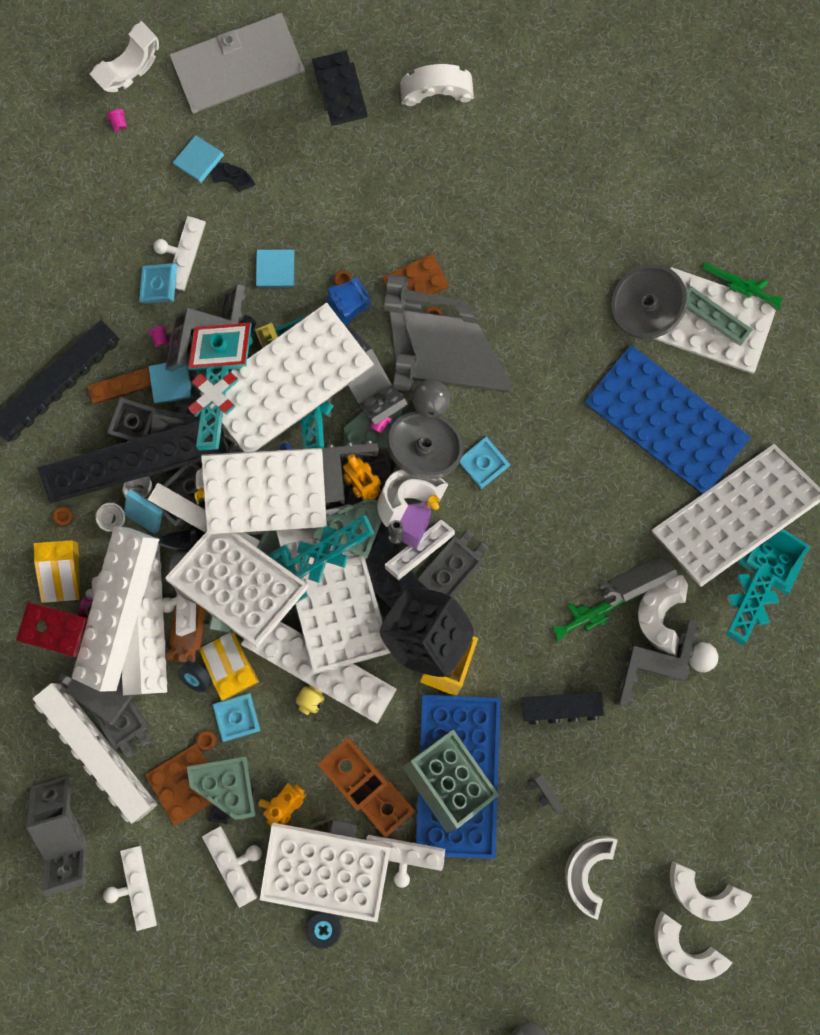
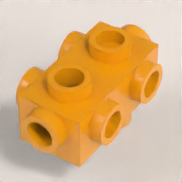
M350 454L347 457L349 462L343 466L345 482L347 485H353L352 490L357 498L362 497L364 501L375 499L379 492H381L380 479L377 475L373 476L367 462L363 463L360 457L356 458L354 454Z
M287 783L279 795L274 797L271 802L261 799L258 805L267 809L263 813L268 819L267 823L271 827L273 823L286 824L290 820L293 811L302 805L303 799L306 796L304 793L306 790L297 783L296 785Z

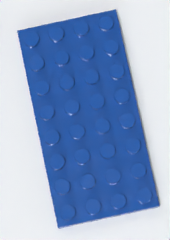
M632 345L629 346L584 402L589 408L700 494H704L714 486L751 438V436Z
M422 695L420 753L454 730L498 793L501 698ZM418 792L416 844L445 849L444 857L495 859L497 797L458 829L447 833Z

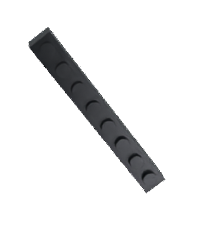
M99 320L0 412V436L8 442L16 440L25 427L28 428L33 425L34 419L39 414L42 415L47 412L48 406L53 401L57 402L62 398V393L67 388L71 389L77 383L76 380L81 375H87L94 363L101 362L108 350L111 351L117 347L120 340L118 336L102 320Z

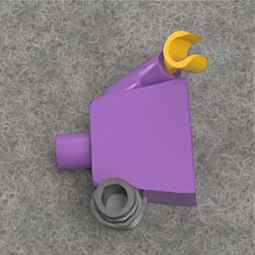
M431 495L427 501L409 504L401 520H394L389 525L390 542L397 544L402 541L417 549L430 521V509L438 510L439 508L437 503L440 502L439 497Z

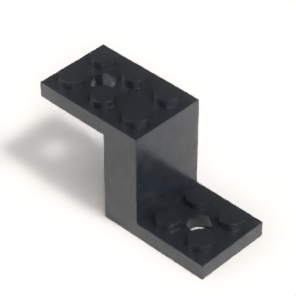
M347 50L312 59L324 109L328 112L331 126L367 118L368 114L354 62L350 63Z

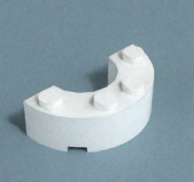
M142 21L133 26L129 33V44L123 54L111 62L102 61L90 73L105 91L118 92L117 88L122 86L124 89L128 88L133 83L132 79L136 75L142 76L153 64L156 58L154 52L155 49H159V41Z
M434 64L414 69V74L410 76L407 73L400 81L401 104L407 106H414L425 97L435 94L451 95L455 100H460L461 102H469L471 99H474L472 75L466 69L464 71L459 70V66Z
M403 470L396 471L387 479L378 498L377 509L381 521L386 527L394 520L400 521L408 506L404 500L405 498H415L424 502L431 495H437L441 499L448 484L441 478L422 479L412 476Z
M678 575L648 590L641 600L638 611L640 627L649 642L659 652L673 657H677L679 637L674 630L668 629L663 625V618L670 607L677 603H685L688 584L683 575Z
M595 836L583 841L572 851L565 867V884L571 899L582 912L597 920L603 899L590 890L588 873L597 861L603 859L613 860L618 839L612 836Z
M672 861L670 883L673 892L683 907L701 919L709 921L730 919L739 914L751 900V894L729 884L717 896H703L695 885V871Z
M660 911L654 928L655 943L660 956L672 970L691 980H708L721 975L731 966L732 962L711 946L705 952L698 955L684 952L679 944V932L682 926Z

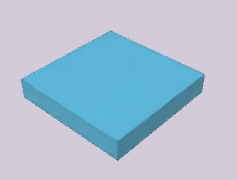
M195 135L174 160L173 164L201 183L224 154Z
M257 250L256 286L294 287V250Z
M169 263L142 266L139 302L147 304L174 301L177 265Z
M166 363L149 366L155 404L193 397L188 363L173 372L165 370Z
M487 436L467 451L459 462L480 489H483L510 466V463Z
M130 490L126 494L125 516L156 535L160 528L163 510L133 490Z
M251 693L212 704L222 742L261 731Z

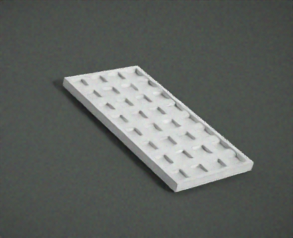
M325 303L247 359L246 366L230 371L239 381L226 392L225 397L236 408L227 415L223 413L222 424L243 452H256L373 367L374 363L328 303ZM212 403L209 407L212 409L215 404Z
M773 444L652 529V534L697 584L702 587L820 503V487Z
M350 504L326 510V516L337 513V511L350 506ZM315 528L276 530L280 547L286 544L292 558L299 555L296 552L300 541L312 545L319 543V541L312 539ZM347 551L342 553L348 556L345 568L326 563L320 583L308 580L309 574L301 578L302 581L308 584L309 588L306 590L308 597L296 603V608L314 674L391 653L380 636V628L383 622L365 558ZM310 557L309 563L313 564L314 558ZM297 563L296 567L299 572L301 564Z

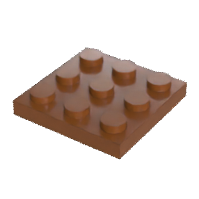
M197 743L145 774L174 826L211 804L210 801L189 786L187 767L208 763Z

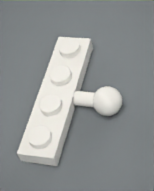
M187 216L178 248L168 245L163 239H158L153 244L156 253L164 254L167 252L175 255L173 263L177 265L175 290L185 291L206 221Z
M440 520L424 533L417 549L408 545L385 564V569L398 580L401 579L454 536V529Z
M178 593L177 597L173 599L168 597L162 599L163 612H172L176 606V635L184 636L196 631L195 603L186 600Z
M221 826L202 836L238 907L240 908L256 899L258 896L242 864L249 860L253 862L259 860L262 855L260 847L252 845L248 847L244 855L237 858Z
M373 835L366 837L368 841L391 845L388 861L400 863L399 872L394 876V883L400 888L406 887L410 882V877L407 874V864L440 871L443 869L445 849Z
M141 846L121 850L128 887L120 889L108 887L103 892V899L107 903H114L119 897L129 895L136 930L157 926Z

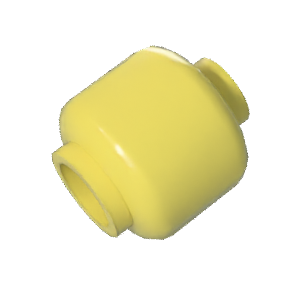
M311 685L309 687L304 686L296 698V703L300 706L298 710L307 715L310 712L317 713L325 700L322 695L323 692Z

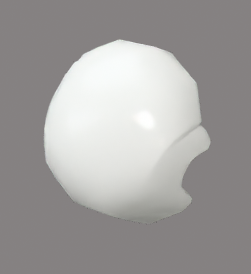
M147 476L124 483L122 492L125 498L126 494L133 490L143 498L148 499L152 492L150 477Z
M105 503L96 512V523L107 532L113 531L114 526L122 527L125 522V512L116 503ZM113 515L116 516L114 523H112Z
M699 642L694 645L693 656L689 658L690 666L696 671L703 673L714 669L718 663L716 648L710 643Z

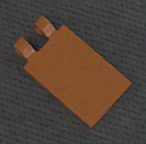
M196 604V631L184 636L176 635L175 606L168 645L172 648L167 652L166 660L195 662V651L200 650L206 610L200 605Z

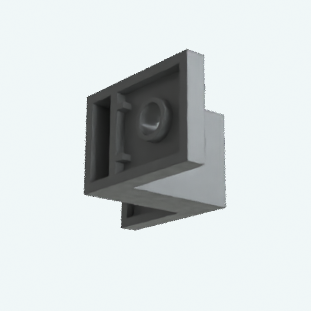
M237 284L225 291L220 317L186 308L175 315L165 370L173 372L187 364L189 358L187 349L192 342L195 327L238 324L242 317L241 304L245 300V286Z
M353 331L350 332L374 363V366L349 383L347 388L357 405L376 425L408 404L405 398L391 385L372 348Z
M365 441L362 442V445L345 443L342 447H335V445L324 446L322 457L326 509L344 506L341 463L349 462L347 457L350 454H354L356 458L360 457L361 460L377 459L378 443Z
M692 620L682 622L677 657L636 646L628 647L614 704L628 706V703H632L634 697L632 687L633 684L637 683L639 676L636 670L673 680H684V677L688 676L690 670L688 660L692 658L694 653L693 639L697 638L699 632L697 622Z
M69 775L31 786L27 830L45 860L43 893L45 896L85 885L87 840L70 809L72 782Z

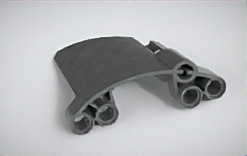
M388 275L384 311H389L391 316L396 361L393 387L396 390L412 392L414 379H435L446 384L509 392L513 386L467 302L407 290L408 277ZM429 302L456 306L462 318L427 314L422 310L421 303Z

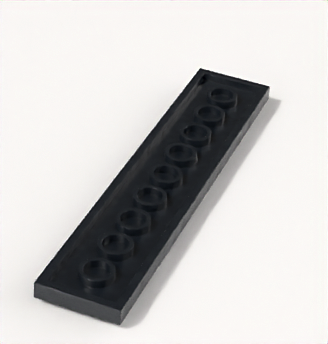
M212 417L207 422V425L210 426L215 421V418ZM200 420L46 464L37 469L50 504L196 463L202 461V455L229 453L230 450L222 427L219 448L214 450H198L196 447ZM210 434L204 439V442H212L213 436Z

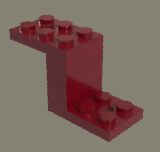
M28 602L16 641L77 657L88 618ZM41 621H44L47 625L44 632H39L37 629V625Z

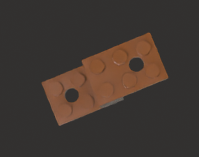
M349 737L317 764L356 811L361 809L385 838L415 812L414 808L377 765L374 767ZM348 760L352 763V769L349 772L342 771L340 767L342 761ZM385 803L393 806V812L389 815L382 812V806Z

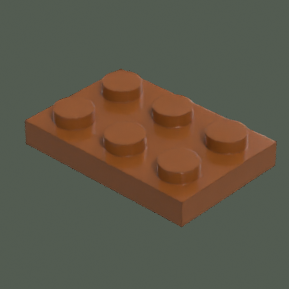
M433 254L390 273V275L408 277L407 290L434 295L449 288ZM389 274L382 277L386 287Z

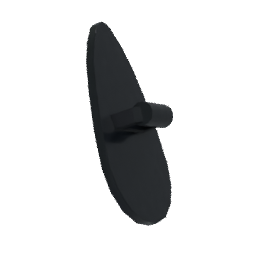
M192 525L190 530L174 532L159 537L158 544L173 550L189 552L206 532Z

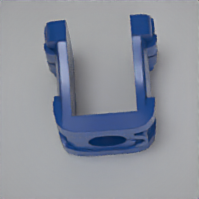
M358 278L327 289L329 295L327 297L328 304L344 326L349 324L359 313L370 307L371 299Z

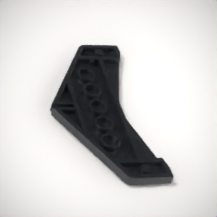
M389 457L367 462L373 476L377 475L381 481V491L387 479L391 476ZM352 484L350 485L346 505L350 504L353 506L362 502L363 499L362 497L357 498L355 496ZM379 492V495L375 498L376 500H378L381 492ZM381 521L367 559L365 558L374 592L392 608L396 600L407 588L422 587L412 570L398 580L385 569V564L400 553V550L395 543L390 542L388 527Z

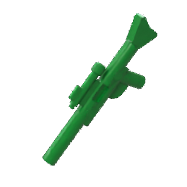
M707 262L704 264V270L729 282L727 286L730 290L737 291L747 298L754 295L767 302L776 311H779L783 298L771 296L762 291L768 285L766 279H762L760 282L752 279L746 281L732 273L728 274Z
M632 599L627 601L621 600L615 605H610L605 601L591 609L586 606L576 608L573 603L569 604L567 609L574 616V621L564 626L553 627L556 641H560L567 632L589 621L591 624L585 625L586 631L599 624L601 626L607 624L610 616H605L604 614Z

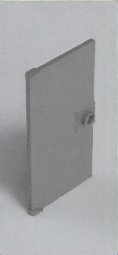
M282 13L170 54L193 114L305 72Z

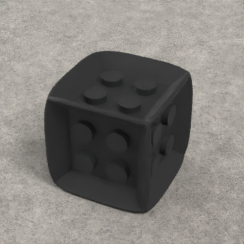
M418 587L407 588L399 596L380 628L382 641L400 664L410 670L435 677H447L453 672L468 649L474 635V628L470 619L454 598L442 592Z

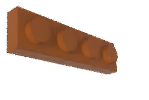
M149 367L88 385L92 403H101L152 387Z

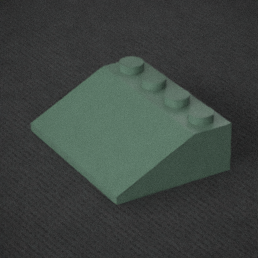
M454 730L447 733L402 766L447 833L458 829L499 796Z

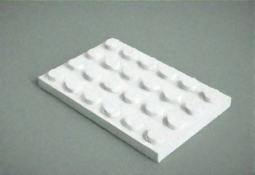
M671 267L670 269L676 272L682 279L686 290L692 286L753 330L744 343L739 346L686 309L682 320L673 330L653 339L754 374L776 310L758 297L751 296L747 298L737 291L730 290L727 286Z
M322 448L207 454L201 456L208 534L327 526Z
M206 532L165 577L170 584L256 648L259 647L309 588L308 584L237 533L208 534Z
M273 823L260 900L377 922L391 845Z

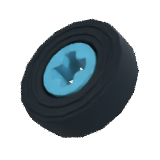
M186 661L178 669V676L182 682L194 691L204 692L211 684L210 675L195 662Z
M315 913L306 924L307 939L317 948L326 949L332 947L341 936L342 927L340 920L335 914ZM327 925V926H328L327 931H328L329 933H328V934L323 933V934L321 935V934L319 933V932H320L319 926H322V927H323V926Z

